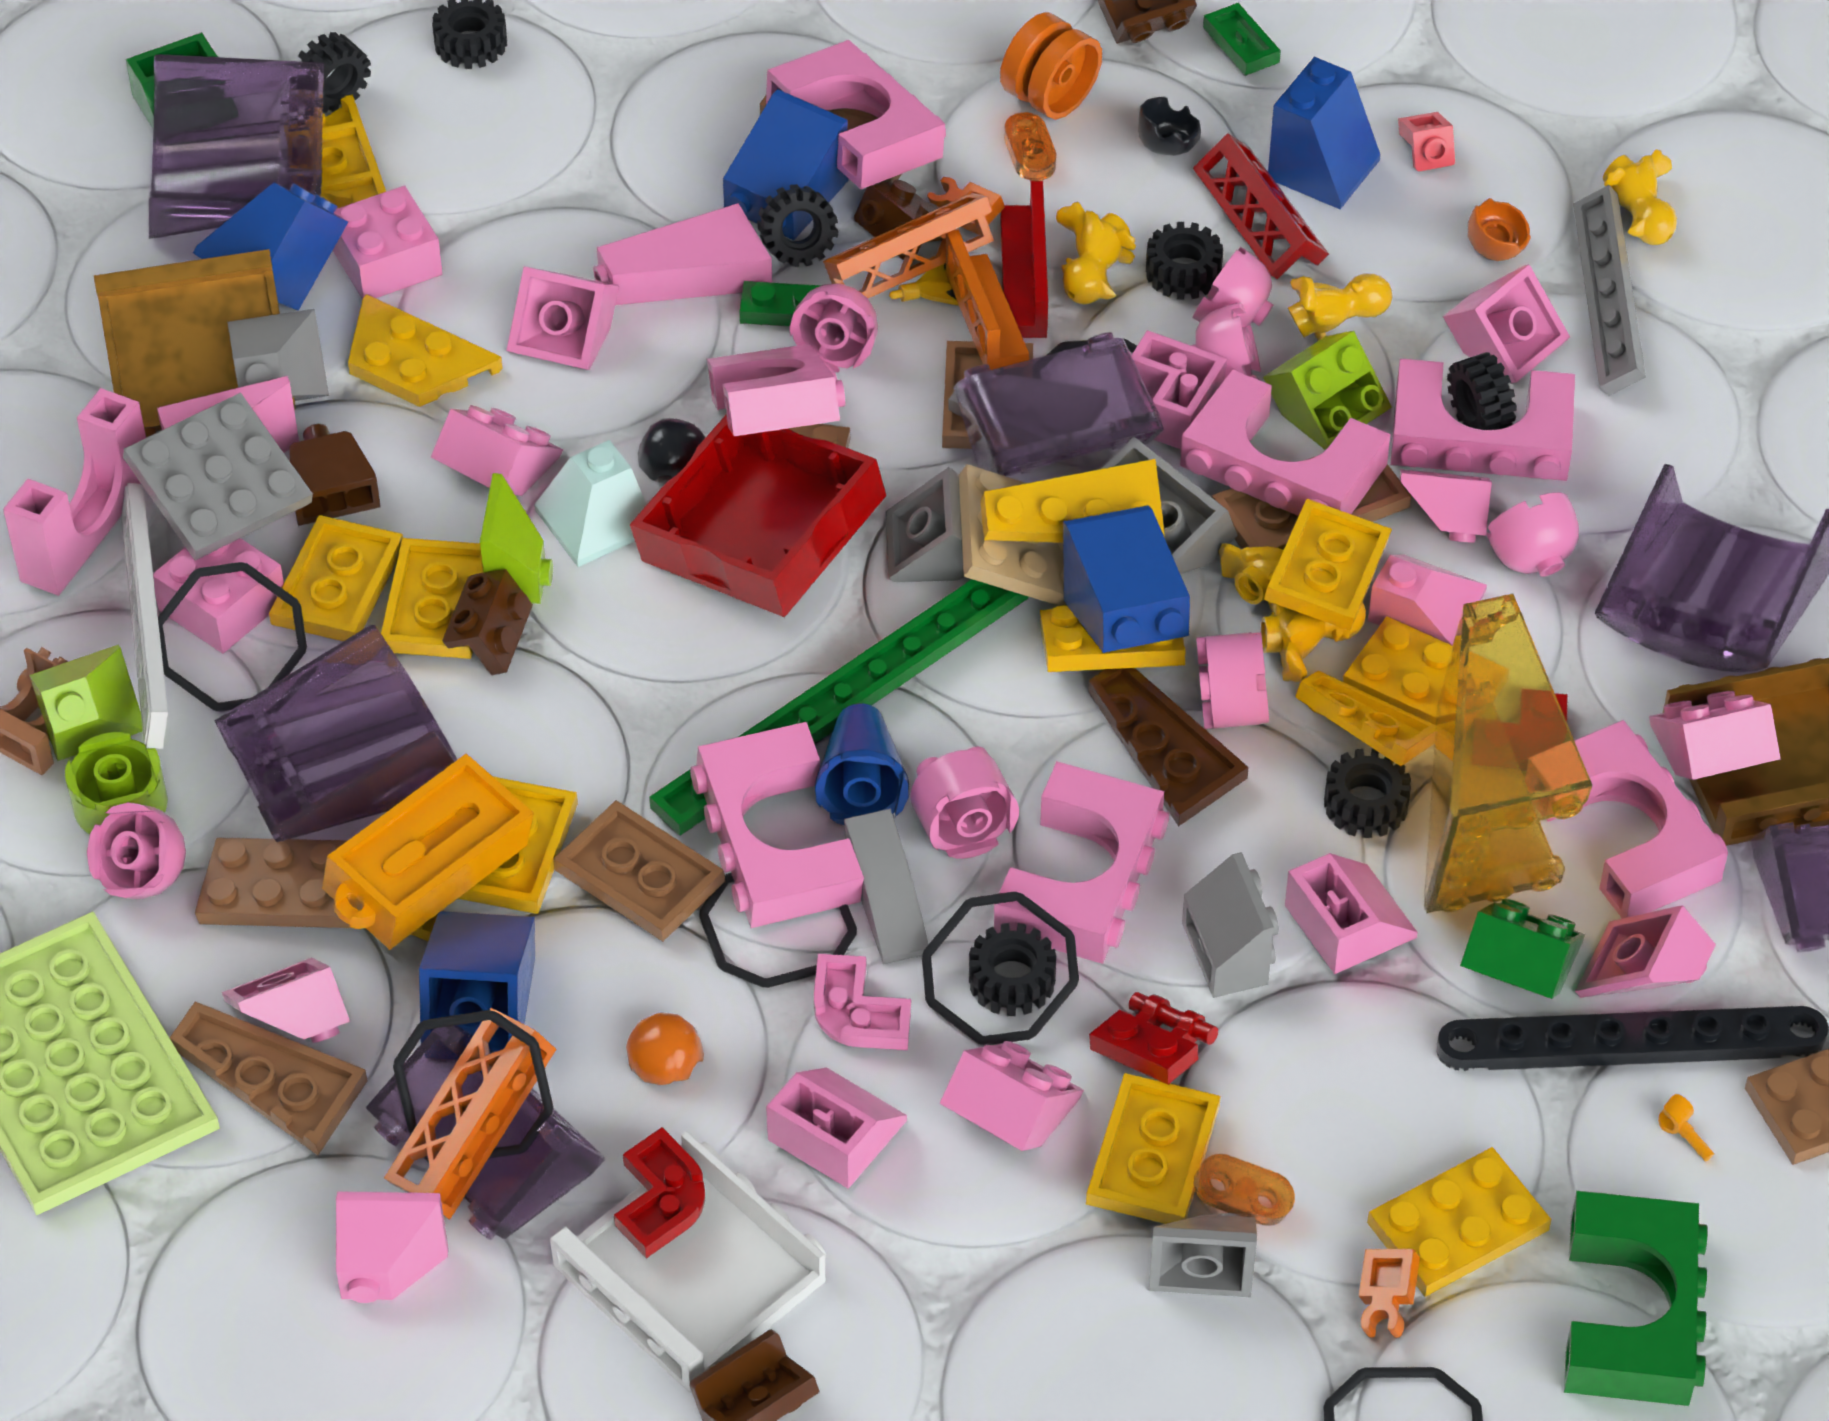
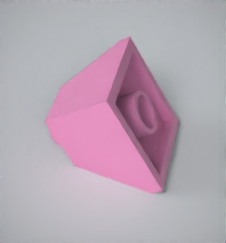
M1529 264L1473 292L1443 316L1463 353L1469 357L1489 352L1490 356L1495 355L1497 357V364L1502 363L1505 368L1503 374L1504 376L1509 375L1511 384L1518 382L1570 338Z
M524 266L506 351L590 370L611 328L619 286Z
M1400 469L1401 483L1440 531L1449 532L1448 540L1475 543L1476 535L1486 536L1492 485L1489 478Z
M1404 554L1390 555L1372 585L1368 621L1380 625L1385 617L1388 616L1455 647L1484 596L1487 585Z
M1683 905L1609 921L1575 992L1580 998L1694 982L1699 980L1706 971L1707 962L1716 944Z
M309 958L222 992L224 1001L240 1012L304 1040L311 1038L313 1043L336 1036L340 1033L338 1026L350 1022L331 967L314 958Z
M337 1192L336 1274L341 1299H352L360 1303H370L376 1300H393L448 1257L449 1248L440 1193Z

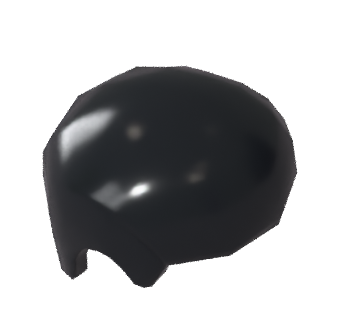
M1166 97L1147 99L1140 105L1139 138L1144 146L1151 151L1162 155L1176 156L1189 152L1200 140V120L1190 114L1188 106H1184L1180 111L1173 110Z
M674 418L661 419L648 428L640 443L638 450L639 467L652 480H657L661 475H668L673 478L687 465L696 448L705 439V436L698 427L690 422Z

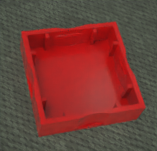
M726 414L699 444L687 465L665 483L630 523V528L643 562L785 618L886 497V492L876 458L827 440L803 436L789 428L733 436L728 428Z

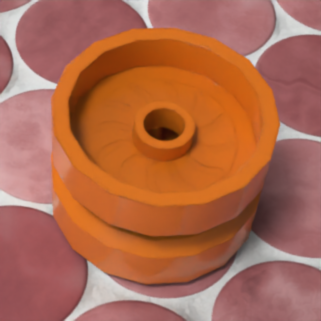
M1049 12L1037 14L1021 27L1007 48L1000 68V82L1005 91L1019 100L1030 102L1032 108L1045 116L1055 120L1066 117L1082 103L1092 89L1102 64V48L1099 41L1080 30L1072 29L1071 24Z

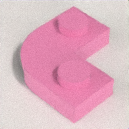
M818 954L814 987V1013L820 1028L825 1034L841 1044L852 1047L908 1050L911 999L864 996L867 968L866 956Z

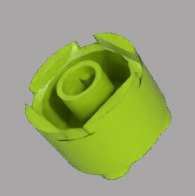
M108 732L94 736L78 747L79 753L72 762H70V759L68 760L65 767V779L73 813L78 825L88 834L91 833L95 825H101L104 819L110 815L106 812L111 807L127 802L155 807L165 813L168 796L159 755L155 748H146L144 743L131 739V734Z

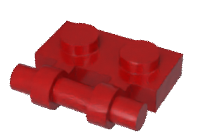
M1135 992L1131 996L1128 1006L1130 1010L1138 1014L1133 1016L1119 1009L1089 1034L1090 1050L1169 1085L1198 1060V1044L1195 1042L1199 1040L1208 1045L1213 1044L1218 1036V1028L1207 1023L1205 1017L1192 1010L1182 1012L1171 1007L1170 1002L1156 994L1148 997ZM1163 1024L1165 1026L1172 1028L1173 1030L1169 1032L1165 1029L1160 1028V1026Z

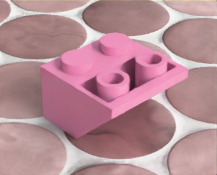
M470 405L468 410L450 409L431 458L488 488L491 485L492 474H502L514 494L522 496L560 458L563 449L549 442L551 436L548 433L531 426H526L523 429L515 425L516 417L505 411L491 408L489 412L480 407Z
M1735 691L1713 693L1707 696L1708 703L1692 706L1691 701L1674 702L1663 706L1664 713L1649 716L1650 725L1677 776L1694 780L1780 759L1771 704L1755 701L1752 695L1735 696Z
M1329 853L1288 871L1285 907L1334 974L1417 938L1418 932L1367 864Z
M1004 1041L1002 1044L985 1045L980 1048L964 1050L940 1104L1017 1149L1025 1151L1041 1147L1079 1101L1084 1090L1070 1082L1072 1076L1066 1071L1049 1064L1043 1067L1029 1059L1031 1053L1027 1049L1016 1043Z
M827 1067L796 1072L766 1106L768 1140L848 1189L907 1121L906 1114Z

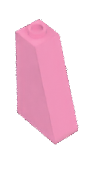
M739 203L597 247L598 265L593 267L596 281L619 286L615 305L742 293L744 281L772 283V258Z

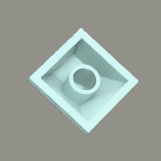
M610 440L570 457L534 504L537 514L577 567L635 542L630 523L647 505L632 468Z

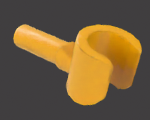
M1674 1094L1659 1114V1126L1667 1133H1679L1706 1162L1715 1153L1687 1122L1694 1114L1693 1106L1685 1097Z

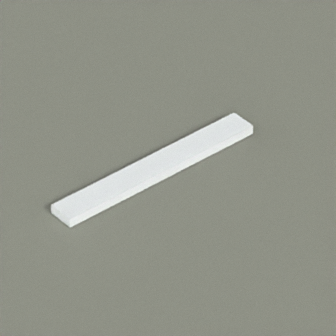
M127 483L124 490L121 523L143 739L146 748L163 749L168 706L144 487L142 484Z

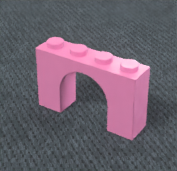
M850 40L767 70L766 104L772 94L779 89L826 111L841 108L856 109L870 113L878 118L839 133L837 168L860 189L943 158L944 138L946 136L945 123Z
M810 344L707 359L712 402L717 410L726 409L728 428L733 436L840 421L838 407L845 406L842 380H837L835 371L831 372L829 363L824 364L823 356L818 355Z
M1400 359L1390 465L1567 481L1572 454L1575 374L1531 370L1526 414L1512 426L1503 429L1480 430L1461 424L1446 411L1442 403L1444 362Z
M1236 370L1230 372L1182 435L1181 467L1298 516L1306 499L1352 514L1386 467L1390 442L1389 433L1350 418L1331 445L1320 455L1297 462L1280 461L1270 458L1259 452L1250 441L1270 415L1272 385Z
M102 388L98 390L77 417L84 451V465L80 483L71 502L69 503L66 492L27 479L3 509L20 581L58 596L121 517L124 490L127 483L141 484L123 459L124 448L146 438L139 402Z
M1624 720L1528 760L1523 789L1548 822L1592 803L1617 801L1640 809L1656 824L1659 830V834L1656 837L1605 860L1599 889L1621 918L1652 912L1722 881L1728 856L1725 842L1720 835L1713 833L1702 820L1697 806L1683 796L1675 786L1670 772L1665 767H1660L1649 753L1644 739L1638 734L1635 735Z
M807 722L698 746L696 766H692L690 769L696 794L703 793L707 805L704 806V815L709 832H717L721 842L718 845L721 867L725 873L731 871L735 884H732V896L738 912L745 911L750 928L839 908L845 904L860 903L864 876L849 838L805 849L783 850L771 847L757 839L749 831L743 819L749 808L764 798L815 786L816 776L820 768V757Z
M1057 761L1041 796L1040 825L1084 837L1098 843L1110 853L1114 863L1100 876L1088 881L1075 883L1061 882L1010 867L999 894L1008 892L1024 894L1072 930L1075 936L1077 957L1103 964L1110 946L1117 948L1120 944L1125 927V920H1122L1125 910L1133 911L1140 891V884L1137 883L1140 874L1148 875L1155 854V848L1152 847L1154 839L1162 840L1169 822V812L1163 811L1164 791ZM1013 901L994 904V929L997 933L1001 932V924L1009 923L1010 931H1017L1018 923L1026 924L1027 934H1030L1032 929L1036 928L1041 931V940L1048 937L1052 942L1051 949L1067 953L1065 937L1020 903Z

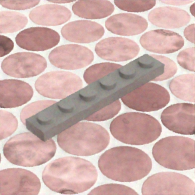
M1607 185L1573 203L1599 387L1610 396L1646 378L1618 194L1610 185Z

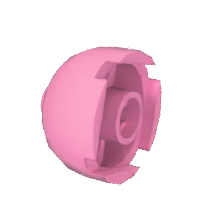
M1240 247L1218 274L1207 295L1208 299L1203 297L1192 318L1200 322L1214 310L1242 302L1246 313L1238 314L1241 318L1242 327L1250 325L1252 322L1260 326L1274 306L1267 301L1272 290V280L1266 266L1254 255Z
M824 284L811 290L797 305L789 329L790 335L792 336L793 334V340L797 346L810 344L818 355L823 356L824 364L829 363L831 372H839L840 369L838 367L849 368L853 366V368L860 366L871 354L878 332L876 311L872 304L858 290L843 284Z
M1242 302L1224 306L1210 312L1200 321L1196 329V344L1190 346L1227 358L1225 379L1232 370H1236L1260 380L1255 375H1252V370L1261 372L1251 325L1242 327L1241 318L1238 316V314L1246 313Z
M1561 492L1540 495L1539 497L1543 504L1532 508L1528 507L1526 501L1521 502L1500 514L1488 526L1490 533H1486L1487 538L1499 560L1508 568L1525 574L1539 572L1540 576L1544 577L1558 572L1565 566L1563 560L1571 555L1579 540V524L1568 496Z
M129 802L111 807L106 812L110 815L104 819L101 825H95L90 833L87 858L89 871L93 878L99 879L106 888L103 890L113 896L145 899L161 894L177 880L184 867L186 856L185 841L174 819L155 807Z

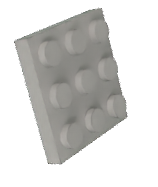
M241 393L124 448L123 459L195 561L312 503L313 493Z

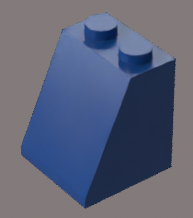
M1314 56L1273 105L1268 172L1276 183L1341 210L1380 161L1381 154L1351 71Z
M777 89L772 94L723 177L724 208L739 203L748 220L757 224V221H761V216L759 215L760 208H766L768 205L765 201L770 195L774 198L778 195L777 189L783 187L787 191L790 190V185L796 184L800 188H804L805 185L811 187L815 192L818 191L829 203L849 181V178L837 168L839 133L848 130V120ZM805 211L790 213L783 222L782 230L784 236L795 240L813 220L812 216Z
M273 182L200 242L194 249L193 254L201 259L269 249L278 302L299 311L346 228L348 221L334 213L338 206L316 193L314 195L295 183L292 184L289 190Z
M1149 505L1063 521L1064 602L1103 653L1189 636L1190 595L1154 512Z
M439 912L419 967L420 1023L428 1019L485 1011L493 1008L525 1024L535 963V917ZM482 1021L426 1030L421 1037V1054L461 1056ZM499 1026L488 1043L490 1054L504 1049L512 1034Z

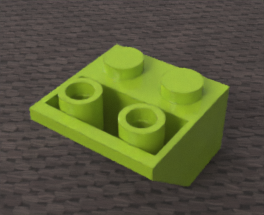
M1354 331L1325 336L1263 377L1265 383L1272 385L1271 395L1281 415L1324 450L1331 445L1350 418L1368 424L1392 408Z

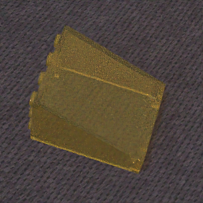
M1513 593L1463 604L1437 705L1424 890V908L1426 913L1440 910L1455 912L1470 903L1483 900L1498 902L1502 901L1503 898L1510 897L1513 893L1531 889L1541 892L1561 883L1565 866L1561 857L1553 855L1540 820L1553 817L1568 819L1577 815L1587 802L1593 786Z

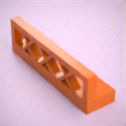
M971 193L828 258L823 263L832 284L845 285L843 280L862 271L868 272L863 287L859 292L865 297L871 298L945 264L946 233L956 230V228L969 222H975L979 236L964 242L968 253L993 242L994 239L985 215L993 211L987 196ZM937 237L943 238L936 256L926 259L916 254L919 245ZM899 254L906 255L898 273L888 276L878 271L882 262ZM913 259L920 261V263L910 267ZM876 276L883 279L877 283H874Z
M952 230L946 233V275L986 373L1029 368L1028 349L988 255L969 256L959 230Z
M490 1008L491 1011L499 1013L537 1040L545 1068L557 1049L535 1029ZM491 1020L482 1021L384 1176V1179L390 1184L407 1193H440L443 1216L449 1220L537 1082L530 1048L515 1036H511L504 1049L490 1054L488 1043L499 1027ZM482 1070L483 1083L478 1091L463 1097L462 1084L467 1076ZM455 1113L457 1124L450 1135L436 1139L435 1127L440 1119ZM428 1156L429 1168L418 1185L404 1178L415 1160Z

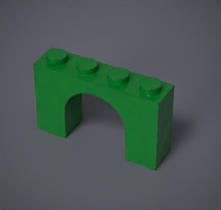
M1576 1190L1570 1221L1569 1261L1622 1266L1637 1270L1657 1283L1664 1292L1670 1309L1658 1320L1637 1327L1571 1321L1565 1351L1564 1393L1689 1406L1694 1386L1703 1387L1706 1358L1705 1356L1697 1355V1342H1704L1706 1311H1698L1697 1304L1698 1298L1705 1297L1707 1268L1698 1267V1254L1705 1255L1708 1226L1707 1224H1699V1203Z

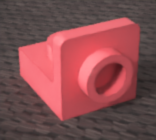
M1439 112L1398 118L1399 135L1412 146L1414 169L1425 171L1455 164L1453 125Z

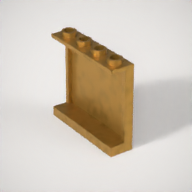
M269 249L93 275L99 300L113 391L118 395L139 402L146 438L156 434V431H161L157 408L238 388L227 322L280 314ZM292 398V399H293L294 410H296L295 400H294V398Z
M1815 658L1805 663L1785 667H1770L1760 672L1739 676L1730 675L1719 680L1694 685L1685 684L1667 690L1664 706L1680 701H1691L1692 706L1708 703V695L1723 691H1735V696L1752 695L1755 701L1771 704L1780 753L1779 760L1694 780L1689 779L1713 833L1720 835L1726 846L1829 825V658Z

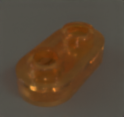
M1021 112L1010 116L1004 126V141L1017 174L1030 181H1041L1051 177L1056 170L1057 154L1044 120L1038 115L1029 112Z
M1215 1154L1203 1161L1194 1176L1195 1192L1205 1204L1241 1217L1255 1218L1256 1223L1260 1225L1271 1226L1280 1223L1291 1211L1295 1202L1293 1187L1284 1176L1230 1155ZM1211 1179L1221 1181L1225 1190L1220 1191L1214 1188ZM1263 1196L1269 1199L1272 1207L1266 1208L1262 1206L1258 1197Z

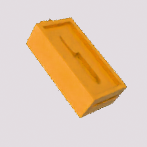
M466 753L330 853L326 860L322 889L334 899V913L342 921L350 924L351 928H366L383 945L391 950L525 848L528 843L534 812Z

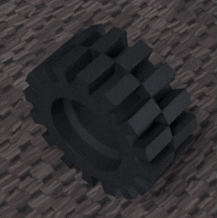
M448 0V8L444 5L438 7V13H434L432 17L435 51L438 56L441 55L442 61L447 63L451 60L452 66L457 68L461 63H465V69H472V63H478L479 68L486 66L487 59L494 63L498 60L497 54L501 56L504 54L505 47H507L505 15L502 13V8L499 5L494 6L493 0H486L484 3H482V0H461L459 3L455 0ZM465 31H478V32L470 33V34H464V33H462V32H465Z
M330 32L329 38L325 34L318 36L319 43L317 44L313 40L307 44L310 50L307 53L301 50L298 55L302 60L301 63L294 62L292 67L296 72L291 74V80L295 83L293 85L295 90L312 106L323 113H327L328 110L332 113L338 110L339 105H341V99L345 96L353 94L354 99L357 100L360 96L357 90L359 88H366L368 83L364 78L371 75V70L367 68L371 66L367 55L345 35H338L336 32Z
M796 184L790 185V190L787 191L783 187L777 189L778 195L774 198L769 195L765 200L768 204L767 207H761L759 211L761 221H757V227L761 232L759 236L770 253L784 264L789 262L791 266L799 267V263L803 262L805 266L813 265L812 259L816 257L821 261L826 257L823 254L825 249L827 248L831 251L835 245L832 242V238L838 237L839 230L835 227L838 220L833 212L834 209L818 191L815 192L811 187L804 185V188H800ZM794 211H805L813 218L811 233L803 240H789L784 236L782 230L785 218Z
M1183 221L1177 222L1175 229L1172 228L1170 223L1164 225L1163 233L1157 229L1153 232V239L1149 238L1147 242L1145 272H1147L1146 278L1148 283L1152 282V288L1156 291L1163 288V295L1169 298L1172 292L1177 293V299L1184 300L1185 294L1189 293L1192 299L1199 298L1200 290L1204 295H1207L1213 286L1212 283L1222 270L1223 244H1220L1219 236L1217 234L1211 236V229L1206 226L1202 231H1199V224L1194 222L1191 223L1190 228H1185ZM1190 258L1197 262L1184 264L1175 262L1173 259Z
M1485 352L1455 362L1449 367L1450 373L1447 374V380L1451 385L1447 387L1448 394L1453 395V400L1450 402L1452 408L1456 407L1458 411L1456 414L1458 421L1463 420V424L1468 427L1480 430H1498L1512 426V422L1516 419L1514 411H1517V405L1512 401V398L1515 397L1514 389L1509 388L1508 383L1511 382L1509 375L1504 376L1505 368L1502 363L1497 364V357L1495 355L1490 356L1489 352Z
M1356 749L1354 758L1348 752L1341 755L1340 763L1335 760L1331 764L1330 771H1328L1326 777L1324 807H1327L1326 815L1329 820L1335 818L1334 825L1340 830L1345 825H1348L1347 834L1356 836L1357 830H1364L1363 838H1372L1373 830H1377L1380 837L1388 834V827L1395 831L1400 827V821L1405 820L1409 807L1411 777L1409 773H1405V765L1399 766L1395 764L1393 766L1394 762L1387 757H1384V759L1379 758V752L1375 749H1371V756H1364L1363 749ZM1362 786L1373 787L1380 790L1385 796L1376 800H1364L1353 795L1350 790Z
M1009 923L1001 924L1000 933H997L994 927L987 929L986 937L983 938L979 935L975 939L974 947H971L969 952V983L972 995H978V1003L982 1007L991 1002V1012L999 1014L1001 1007L1007 1008V1016H1016V1008H1022L1023 1014L1026 1015L1032 1013V1003L1040 1009L1045 1005L1046 997L1051 998L1056 981L1055 949H1051L1052 942L1048 937L1041 940V931L1033 928L1030 934H1027L1026 924L1018 923L1017 931H1010ZM1016 961L1027 965L1031 971L1022 977L1009 978L996 973L994 967L1003 962Z

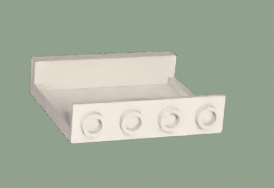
M686 1131L681 1135L682 1148L699 1165L703 1173L705 1186L704 1208L697 1221L688 1230L646 1259L618 1230L614 1222L615 1213L648 1191L641 1185L579 1235H574L565 1226L550 1238L553 1266L688 1392H692L689 1386L692 1379L759 1337L826 1282V1254L821 1244L812 1235H803L791 1225L787 1214L781 1207L775 1203L769 1205L756 1193L753 1184L745 1175L740 1172L734 1174L722 1163L717 1151L706 1142L699 1143Z

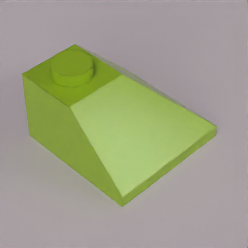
M493 473L480 537L483 572L506 569L521 590L527 595L530 602L541 604L543 587L551 586L553 561L552 559H545L544 540L503 475Z
M119 644L29 675L55 757L58 761L77 755L79 753L78 747L94 736L108 732H124L134 735L143 731L141 711Z

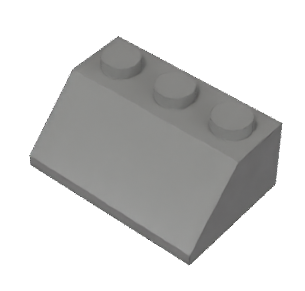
M1133 436L1101 469L1156 459L1165 540L1180 573L1206 567L1219 555L1218 551L1221 543L1230 544L1238 536L1228 510Z

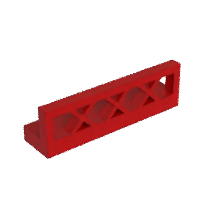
M1227 133L1193 167L1256 256L1266 266L1271 276L1279 279L1301 256L1318 266L1329 255L1251 148ZM1225 156L1228 160L1225 178H1213L1209 171ZM1235 186L1248 187L1245 204H1232ZM1266 212L1265 231L1253 232L1251 229L1254 213ZM1286 239L1290 247L1274 261L1271 257L1274 240Z
M1030 181V205H1005V208L1000 212L1002 284L1004 295L1022 338H1047L1048 280L1043 181Z

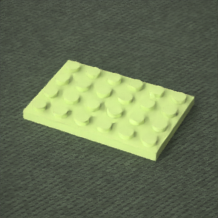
M94 912L0 953V1152L36 1216L220 1129L216 1114Z

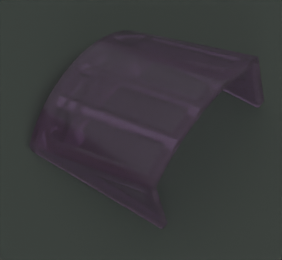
M163 54L154 56L152 181L148 199L149 239L219 228L273 182L289 190L292 184L295 183L314 195L316 193L321 196L324 63Z
M1664 464L1595 610L1596 618L1623 636L1650 650L1691 665L1728 672H1750L1768 668L1829 575V509L1825 510L1810 544L1762 535L1724 522L1684 503L1673 465Z
M376 625L366 627L214 720L228 749L236 758L258 801L259 806L257 807L276 842H282L387 812L458 760L411 677Z

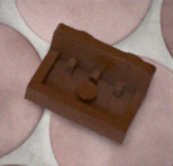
M1098 0L1116 44L1131 40L1132 43H1138L1152 36L1155 31L1167 28V31L1178 30L1189 23V19L1197 7L1195 0Z
M894 180L893 182L877 183L867 187L854 215V220L871 235L877 237L940 207L923 200L916 194V189L911 184L902 180ZM937 237L928 242L942 241L943 238ZM921 245L918 246V249H917V251H916V254H918V252H919V250H920V248H921ZM899 254L897 256L904 260L906 255Z
M506 569L471 575L467 578L442 641L447 648L469 645L491 675L507 673L533 604Z
M772 1329L695 1377L689 1384L702 1421H777L787 1413L797 1410L804 1402L820 1392L815 1377L786 1355L780 1335Z

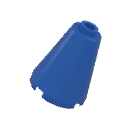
M853 704L840 712L815 780L817 804L820 808L822 805L830 813V819L840 825H844V819L887 809H891L892 814L895 812L896 817L903 811L909 798L908 776L884 718L877 708L868 704Z

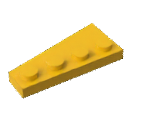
M1156 459L984 491L980 500L984 540L1063 543V521L1147 505L1152 508L1165 538Z

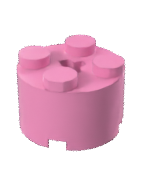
M1261 632L1196 637L1199 665L1208 664V666H1199L1202 701L1211 700L1202 702L1204 729L1269 723Z
M978 746L968 750L951 752L940 758L930 757L922 761L917 767L916 773L918 777L911 789V804L935 849L944 850L949 857L956 859L976 857L996 847L999 844L996 838L1006 828L1010 833L1015 827L1019 817L1018 803L998 765L984 748Z

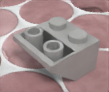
M1242 852L1232 854L1184 894L1182 925L1213 998L1268 985L1270 964H1274L1276 961L1273 936L1278 935L1279 932L1277 917L1271 906L1265 907L1261 898L1262 885L1258 872L1255 869L1249 870Z

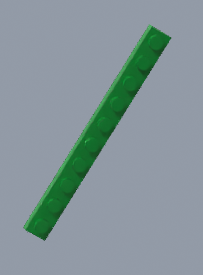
M971 579L738 737L807 722L814 744H816L833 732L837 718L843 709L853 704H868L872 706L1029 599V596ZM690 769L649 796L650 809L679 836L705 819L704 806L707 805L703 793L696 794Z

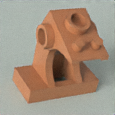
M43 647L40 648L38 653L26 648L23 651L27 668L21 673L17 681L19 693L7 705L0 706V753L43 775L54 764L49 744L50 738L43 716L41 715L35 721H25L37 708L40 709L29 675L68 661L62 657L54 658L53 661L49 660L51 652Z

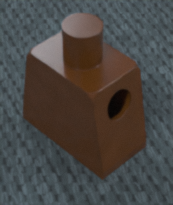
M313 424L304 430L303 441L294 442L289 446L291 464L313 493L312 503L295 511L298 526L316 522L319 515L336 518L381 507L376 474L352 433L342 431L330 434L327 426Z

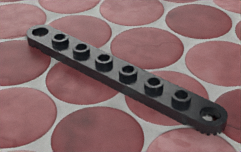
M1807 1006L1464 1019L1451 1021L1441 1028L1437 1040V1055L1440 1056L1439 1060L1442 1063H1446L1447 1067L1453 1066L1455 1067L1454 1070L1458 1071L1459 1068H1463L1464 1071L1469 1070V1068L1487 1067L1488 1070L1774 1059L1781 1058L1782 1055H1796L1800 1057L1803 1054L1806 1057L1822 1050L1826 1042L1829 1026L1826 1018L1819 1011ZM1799 1022H1801L1802 1026L1806 1023L1808 1028L1812 1027L1815 1035L1809 1038H1802L1795 1035L1790 1027H1793L1794 1023L1799 1025ZM1459 1036H1462L1463 1040L1466 1037L1468 1038L1467 1041H1472V1045H1475V1048L1468 1052H1460L1453 1049L1449 1041H1453L1454 1037L1459 1039Z

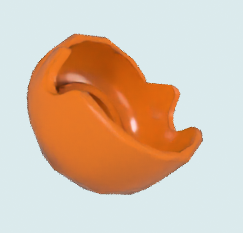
M1489 198L1480 206H1475L1468 220L1467 237L1474 249L1486 259L1504 261L1514 258L1527 247L1531 239L1529 224L1522 211L1507 202H1498Z
M660 1012L641 1020L631 1032L626 1044L631 1070L646 1083L666 1085L674 1081L688 1080L695 1065L699 1061L702 1062L704 1060L703 1047L697 1030L678 1014Z

